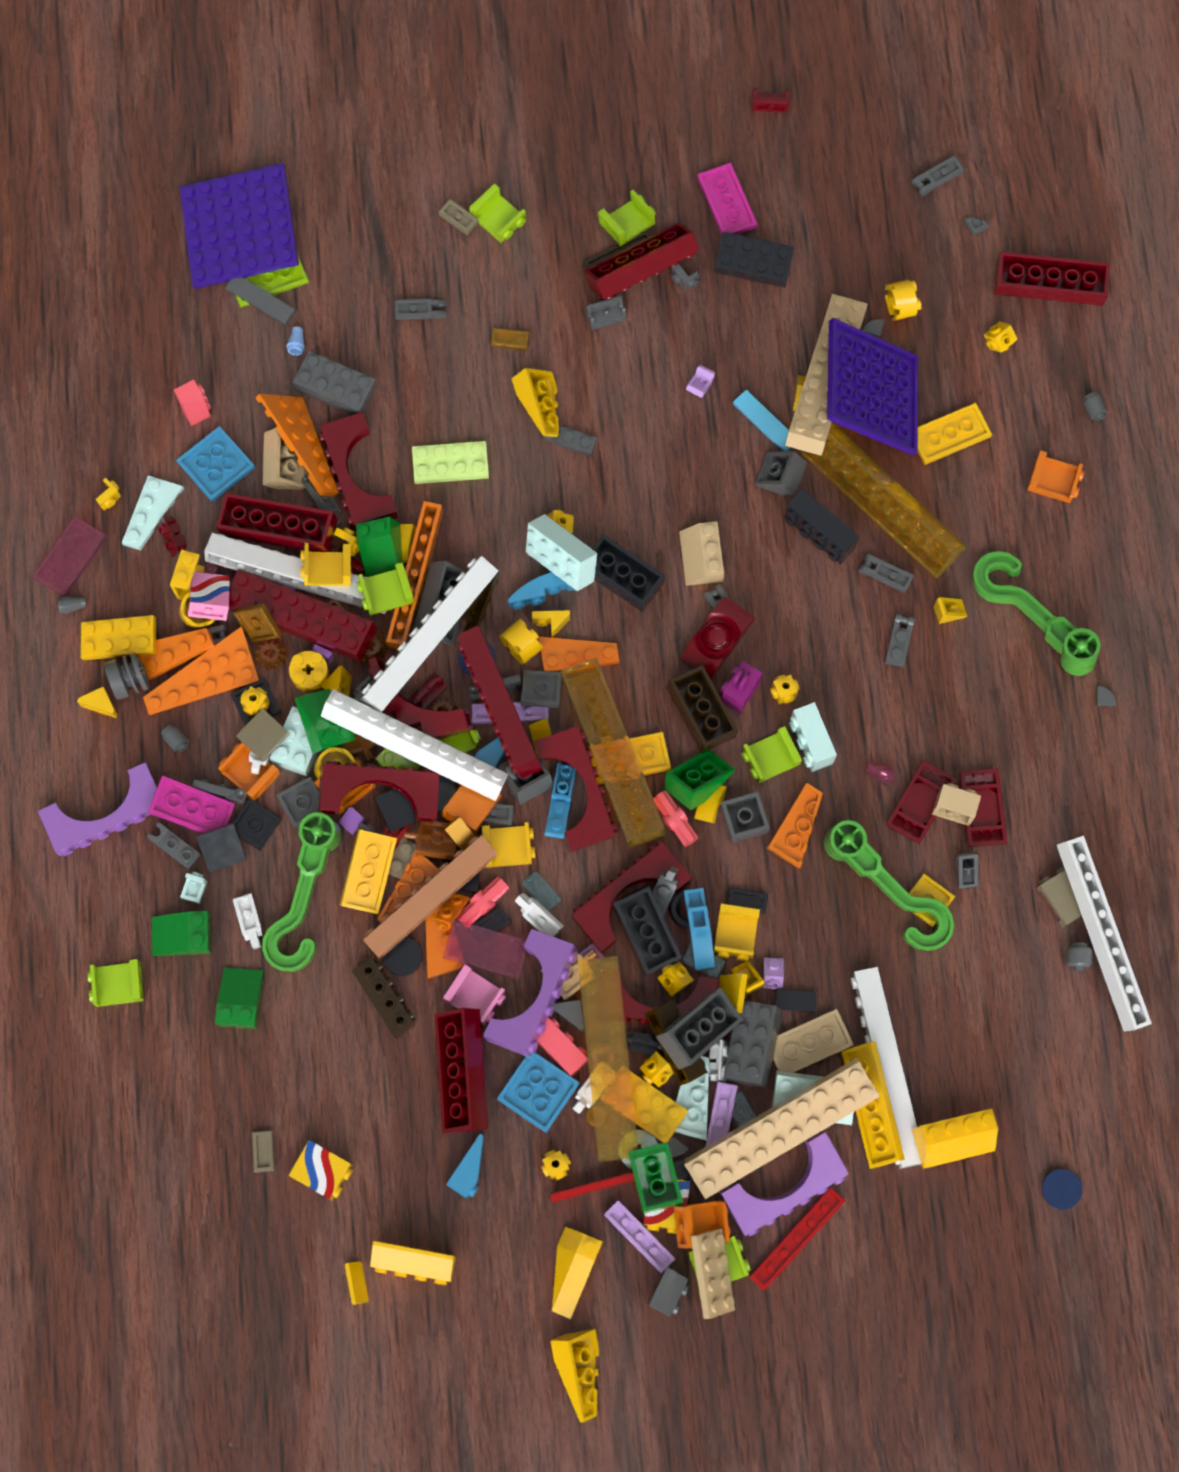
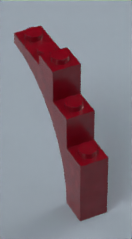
M377 657L369 659L370 665L368 670L373 677V682L376 681L374 676L380 670H385L383 661ZM399 692L381 712L387 716L396 714L394 719L412 728L421 726L420 732L437 740L473 730L469 711L459 709L447 712L422 709L413 705Z

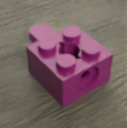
M742 661L740 666H735L731 673L730 682L727 680L724 683L720 694L724 705L741 714L759 686L762 677L761 671Z

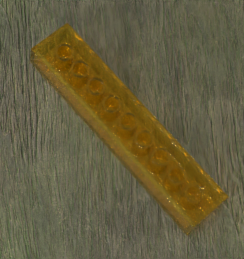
M833 423L831 424L822 456L806 451L801 452L807 460L936 579L944 575L966 550L967 546Z
M597 658L561 670L563 682L582 730H584L587 743L628 847L632 848L666 835L664 825Z
M618 956L578 960L598 1161L607 1162L630 1159L628 1152L637 1150L638 1144Z

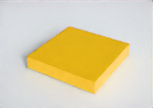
M925 873L909 892L913 897L939 900L947 907L956 897ZM913 913L931 928L936 924V919L928 913Z
M744 973L720 975L718 988L721 987L737 1012L742 1014L748 975Z

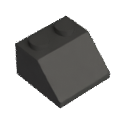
M794 451L767 452L755 485L779 495H795L808 462Z
M538 756L537 758L543 770L524 779H521L519 774H514L508 761L498 766L499 770L508 774L506 783L520 805L553 787L551 774Z
M667 1267L648 1306L668 1317H671L672 1314L676 1315L681 1305L678 1303L681 1295L685 1296L689 1289L688 1279Z

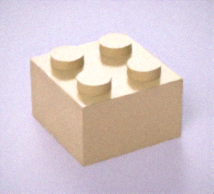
M943 784L937 794L932 815L969 826L976 816L981 795H978L974 790L958 789V786L955 784Z

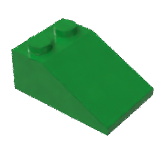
M385 517L356 524L357 544L366 577L396 570L395 564L402 563L400 523L391 517Z
M330 689L295 698L312 754L355 740L352 731L321 717L325 702L331 694Z
M708 750L666 772L664 790L692 810L706 802L735 772V769Z
M208 911L182 912L152 917V956L211 954V914Z
M224 967L215 1017V1024L218 1027L258 1029L264 970Z
M668 1142L628 1152L643 1214L683 1204Z

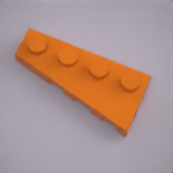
M203 628L156 640V654L138 655L144 665L148 679L152 680L216 645L209 629Z
M539 637V641L544 647L541 649L544 671L565 672L619 664L617 643Z
M805 783L767 846L768 850L798 869L801 868L807 842L812 832L813 822L823 795L821 791L808 783Z
M416 850L409 864H407L401 879L397 882L391 897H389L377 918L378 921L387 914L391 916L396 911L394 908L403 901L405 903L410 899L409 895L418 888L420 890L425 886L424 882L431 875L435 877L440 872L425 856L415 855Z
M444 903L425 919L428 979L460 970L465 965L453 923L450 929L442 930L440 928V921L434 920V917Z

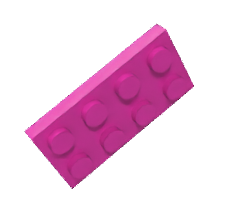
M731 163L697 174V179L721 234L723 232L740 234L757 228V221Z
M161 776L147 813L204 833L227 825L235 803Z

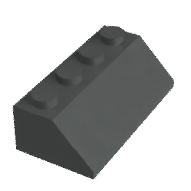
M447 561L430 562L412 631L416 627L419 629L423 625L421 620L427 613L430 615L433 613L434 609L432 607L439 599L441 601L444 600L446 590L450 586L454 587L458 583L455 581L462 572L466 573L465 571ZM461 618L458 619L439 643L454 645Z

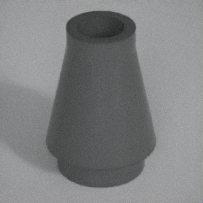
M61 596L62 598L57 599L60 614H68L81 608H86L84 596Z

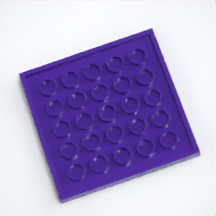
M284 163L180 187L192 286L194 289L228 282L235 278H246L299 266Z
M835 318L829 320L827 420L912 456L918 453V356Z

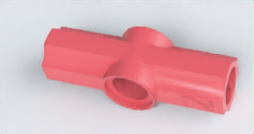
M667 791L659 793L652 799L662 814L665 824L670 831L675 833L684 848L690 846L698 839L697 834L687 822L688 819L680 807H677Z
M497 876L484 890H480L472 897L470 903L462 909L456 919L468 929L482 915H486L495 906V902L509 890V887Z

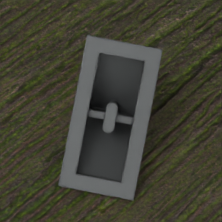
M978 853L958 854L954 859L959 889L978 887Z
M581 1000L554 1003L553 1012L583 1033L584 1022Z

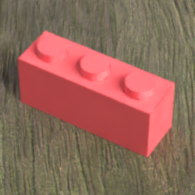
M192 380L174 389L182 411L191 426L211 416L209 413L211 407L201 384L197 385Z
M553 1017L551 1019L548 1018L545 1032L542 1035L540 1034L537 1042L572 1077L588 1062L586 1057L588 1053L581 1046L577 1048L572 1043L574 1041L572 1036L568 1032L563 1033L559 1029L560 1024Z

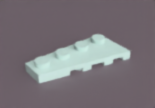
M148 476L122 544L141 550L167 510L175 503L177 496L182 493L184 487Z
M701 1056L708 1073L680 1086L676 1103L689 1112L675 1132L707 1141L709 1058Z

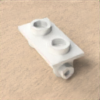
M720 1040L710 1048L709 1059H716V1063L709 1062L710 1081L721 1080L727 1082L723 1075L729 1051V1042Z

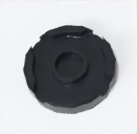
M405 937L383 957L386 968L392 974L407 976L413 974L420 967L422 951L413 939Z

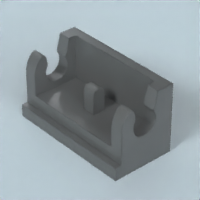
M621 296L586 306V316L591 330L626 320V310L623 308Z

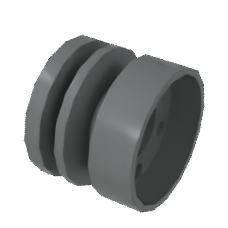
M135 652L130 653L131 663L126 655L123 656L124 665L120 666L116 659L104 663L108 681L117 700L130 696L129 687H133L136 693H140L138 684H141L144 691L149 689L146 670Z

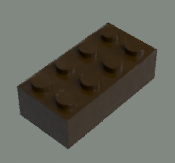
M703 665L669 680L666 688L701 754L736 737L738 729Z

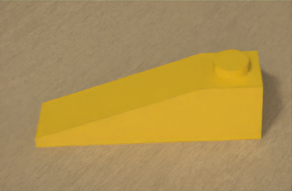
M530 368L523 369L512 378L517 397L543 436H559L558 416L556 415L558 402L555 401L557 385L553 372Z
M565 1227L557 1245L552 1311L571 1319L601 1248L602 1241L568 1227Z
M596 1329L564 1334L551 1340L554 1362L580 1423H584L597 1416L598 1390L595 1388V1376H598V1369L595 1368L596 1356L599 1357V1346Z

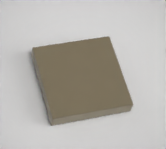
M262 708L236 737L264 762L290 733Z

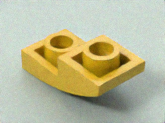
M400 524L403 563L408 562L416 531L414 524Z
M721 785L706 802L699 805L694 819L715 823L718 807L724 800L727 787Z

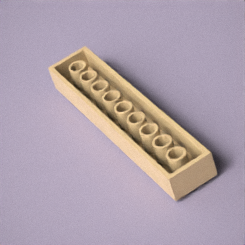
M832 294L785 446L822 456L832 421L827 420L829 320L835 318L857 329H861L867 303Z
M855 1058L685 1158L684 1165L706 1199L879 1098L880 1095L859 1059Z

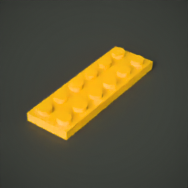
M876 1041L841 1051L844 1065L855 1058L859 1059L880 1095L879 1098L856 1110L869 1168L873 1169L905 1160Z

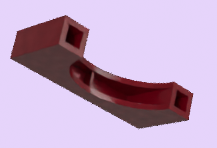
M363 412L320 425L322 432L319 433L322 443L326 442L327 449H324L327 460H332L333 465L330 468L333 476L337 475L338 482L335 483L338 492L343 493L344 498L341 501L344 510L348 509L350 515H347L349 525H354L356 531V524L385 517L398 518L391 495L375 496L368 494L358 488L348 474V459L353 447L361 439L370 435Z
M578 726L534 741L541 761L549 759L563 761L575 768L585 782L588 794L585 814L577 826L565 832L571 852L615 838V833L618 832L615 821L611 822L608 816L611 814L609 804H604L602 798L605 795L602 784L598 785L596 780L599 777L596 766H591L590 759H593L590 748H585L583 741L587 739L584 730H579Z
M327 761L326 764L321 766L319 813L338 815L341 802L350 791L366 784H383L398 790L408 799L414 811L415 821L435 822L437 819L439 774L434 773L430 769H424L422 772L415 771L414 768L396 770V767L393 766L376 768V765L371 764L359 767L355 763L338 765L334 761Z
M663 842L659 845L656 843L648 849L649 853L646 856H639L634 860V865L631 868H624L619 872V877L616 880H609L604 884V889L600 893L594 892L588 898L589 901L585 905L580 904L573 910L572 919L601 953H604L617 942V938L610 926V912L612 909L610 902L616 900L626 889L642 882H658L662 873L667 875L671 866L678 868L674 878L679 883L675 890L676 893L692 881V876Z
M600 967L595 1017H599V1020L611 1021V1018L619 1019V1022L630 1023L631 1020L639 1021L638 1024L650 1025L645 1013L654 1008L637 1002L626 992L620 979V969ZM698 977L693 993L685 1001L676 1005L679 1015L681 1016L708 992L717 989L718 979Z

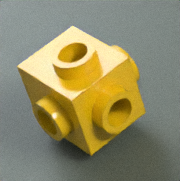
M1000 321L984 334L988 348L1001 353L1018 340L1012 326Z
M553 510L547 515L569 533H573L574 515L565 514L562 510Z
M780 675L775 678L770 690L773 698L777 699L778 704H787L794 701L797 697L799 685L797 680H793L791 675Z
M252 686L245 690L240 698L243 711L251 716L253 714L257 715L262 708L266 711L270 702L266 695L267 693L259 687L255 689Z
M680 962L665 966L662 969L663 973L658 977L662 986L671 997L683 991L694 981Z
M657 1051L640 1067L644 1073L642 1077L650 1085L654 1083L658 1087L666 1083L673 1074L669 1063Z
M554 1149L544 1155L545 1158L542 1160L543 1165L541 1168L546 1177L550 1175L551 1179L556 1178V1180H559L568 1175V1165L571 1162L566 1153L562 1154L561 1151L556 1152ZM555 1160L560 1163L557 1168L552 1166V1162Z

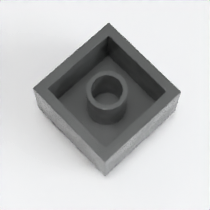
M758 792L721 802L720 810L731 843L769 832L770 827Z

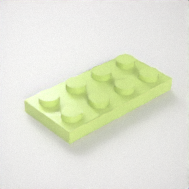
M486 441L412 447L415 484L489 478Z

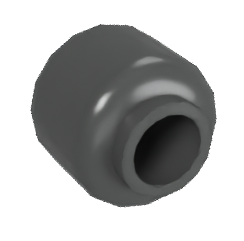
M1072 943V946L1067 948V965L1073 967V971H1085V967L1092 965V948L1088 947V943Z

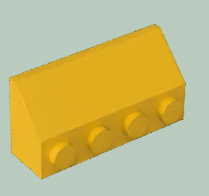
M993 1109L942 1120L912 1129L923 1169L996 1150L998 1126Z
M373 1241L370 1267L375 1268L374 1272L386 1274L387 1270L394 1271V1276L406 1278L407 1274L415 1275V1280L426 1282L427 1278L435 1279L434 1283L446 1285L447 1282H452L456 1257Z

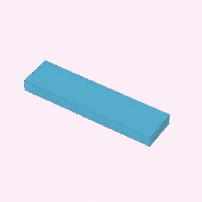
M745 390L733 401V405L782 452L789 451L792 448L785 446L789 430L751 393Z

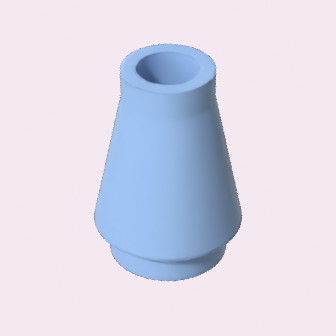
M301 327L292 328V333L286 346L291 355H301L305 350L303 329Z

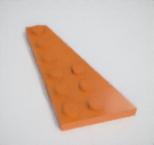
M258 394L255 397L258 403L262 402L266 408V415L272 417L276 423L275 428L289 450L296 453L299 458L297 462L300 466L305 467L309 473L308 478L319 495L335 496L338 494V489L304 398Z
M242 626L145 695L143 699L149 716L259 681Z

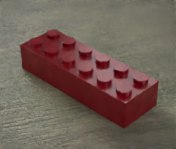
M678 222L584 270L590 289L603 300L611 299L616 293L626 291L632 285L642 283L652 275L660 274L663 269L673 267L679 261L693 257L695 253L699 252V248L693 231Z
M1000 252L996 261L994 295L1103 306L1108 297L1110 263Z
M225 493L216 528L220 534L227 537L305 550V543H309L308 551L329 552L338 519L333 511Z
M460 1008L435 1013L442 1134H461L488 1129L480 1009Z

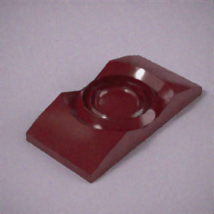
M724 596L712 610L701 629L691 639L681 659L694 668L703 665L712 680L756 618Z
M923 760L886 826L920 845L936 817L932 815V811L939 790L943 784H955L957 779Z
M999 769L960 771V789L974 790L978 795H981L974 820L969 826L964 825L968 847L1007 845Z

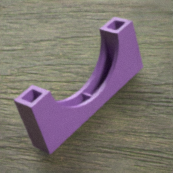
M146 763L127 770L130 778L127 797L115 812L105 818L95 821L75 820L66 816L56 803L38 811L53 848L59 856L70 855L76 848H85L91 845L92 841L105 839L109 836V833L114 831L120 832L126 829L127 825L140 823L145 820V817L151 815L147 812L157 785Z
M531 929L523 947L529 954L535 956L542 966L543 982L540 993L532 1006L521 1015L506 1020L491 1018L483 1035L488 1042L529 1058L537 1050V1041L540 1034L542 1035L545 1032L548 1016L550 1017L553 1014L556 998L558 999L561 996L562 985L570 975L569 969L578 957V950L574 944Z
M821 1131L805 1140L808 1149L807 1168L801 1180L788 1192L771 1198L756 1197L744 1191L736 1181L718 1191L723 1201L726 1202L727 1208L743 1235L752 1236L756 1234L763 1225L769 1226L773 1224L778 1216L782 1214L785 1216L794 1210L793 1207L798 1204L804 1205L808 1203L813 1195L823 1194L830 1185H837L845 1180V1176L849 1175L826 1132Z

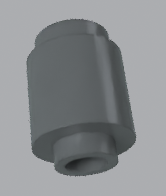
M1093 392L1083 398L1085 401L1083 404L1091 420L1099 421L1106 417L1105 414L1108 411L1101 395Z
M171 724L161 732L163 740L175 753H182L188 748L189 739L177 726Z

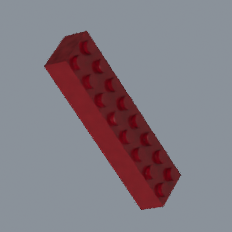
M238 569L229 587L228 610L234 612L237 608L264 603L281 631L359 662H362L377 631L373 621L241 569Z
M479 626L458 634L457 636L460 640L457 642L458 648L464 657L465 664L471 673L472 680L479 691L480 698L485 705L487 714L492 721L494 730L499 737L501 746L506 753L514 774H519L521 779H524L543 770Z

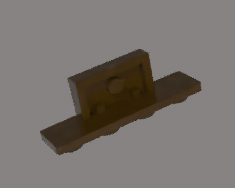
M497 572L460 617L467 622L464 632L476 626L480 627L485 617L487 606L492 599L494 588L498 584L500 572Z

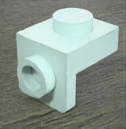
M192 872V874L186 873V882L180 898L200 904L207 885V881L203 878L204 875L197 872Z

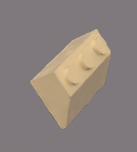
M276 428L264 433L263 485L276 490H304L306 488L302 478L306 475V469L304 466L299 465L297 462L299 458L296 453L289 450Z
M718 522L698 523L679 531L686 586L723 582L724 568Z

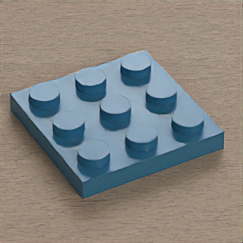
M220 426L176 460L178 465L211 502L215 501L255 469V465Z
M532 1053L530 1058L527 1056L524 1058L497 1100L547 1133L580 1083L537 1053Z

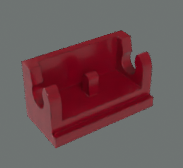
M753 88L752 111L788 113L789 90H786L785 94L757 92V88Z

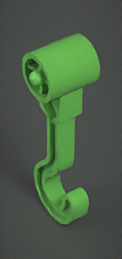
M1001 551L991 552L981 557L975 565L972 579L974 589L979 596L988 602L1017 606L1044 631L1045 641L1061 654V665L1066 672L1075 676H1083L1090 673L1096 666L1101 644L1098 636L1089 629H1077L1065 617L1052 615L1031 594L1020 587L1010 585L999 586L991 583L988 576L993 571H1004L1011 577H1017L1020 574L1022 564L1016 557Z
M314 812L308 814L299 825V836L303 843L297 865L301 871L291 909L286 916L269 927L263 937L262 950L265 959L272 967L281 971L295 972L304 969L312 961L317 950L316 942L311 939H304L300 944L299 950L291 956L284 955L279 946L283 936L295 930L303 923L308 912L316 879L319 874L325 872L330 851H333L341 841L342 831L340 825L324 813Z
M850 820L842 821L827 831L823 843L825 851L831 858L845 861L860 877L870 878L902 910L912 913H928L936 919V928L930 935H924L914 927L905 929L902 937L907 944L917 950L930 951L939 949L949 941L953 934L954 921L948 907L936 899L913 897L908 894L882 867V858L867 843L866 832L860 824Z

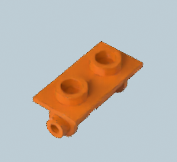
M455 893L444 903L434 917V920L440 921V928L442 930L451 928V924L461 910L466 907L465 905L470 897Z

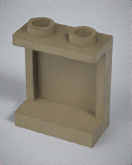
M1063 866L1055 872L1056 876L1052 878L1047 876L1039 882L1041 885L1037 888L1038 892L1042 891L1060 918L1058 922L1062 928L1082 916L1065 867Z

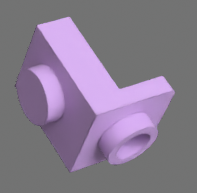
M699 365L686 390L703 398L712 384L715 372Z
M764 958L763 988H783V958Z

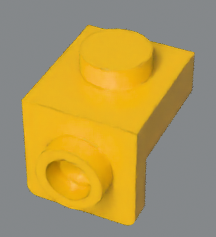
M104 478L103 482L108 489L95 500L103 510L111 508L121 496L118 492L120 489L113 480L109 482L107 478Z
M346 527L344 530L337 528L334 535L349 542L348 544H351V556H355L359 552L357 537L354 536L355 532Z

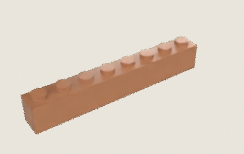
M482 835L479 838L477 836L468 843L470 846L464 851L463 849L459 850L453 856L455 859L450 864L448 862L443 864L439 868L440 872L435 877L431 875L424 882L425 886L420 890L418 888L409 895L410 899L405 903L403 901L394 908L396 911L391 916L389 914L384 916L379 921L381 924L376 929L373 927L365 933L366 938L363 941L378 958L384 957L498 856L495 849Z

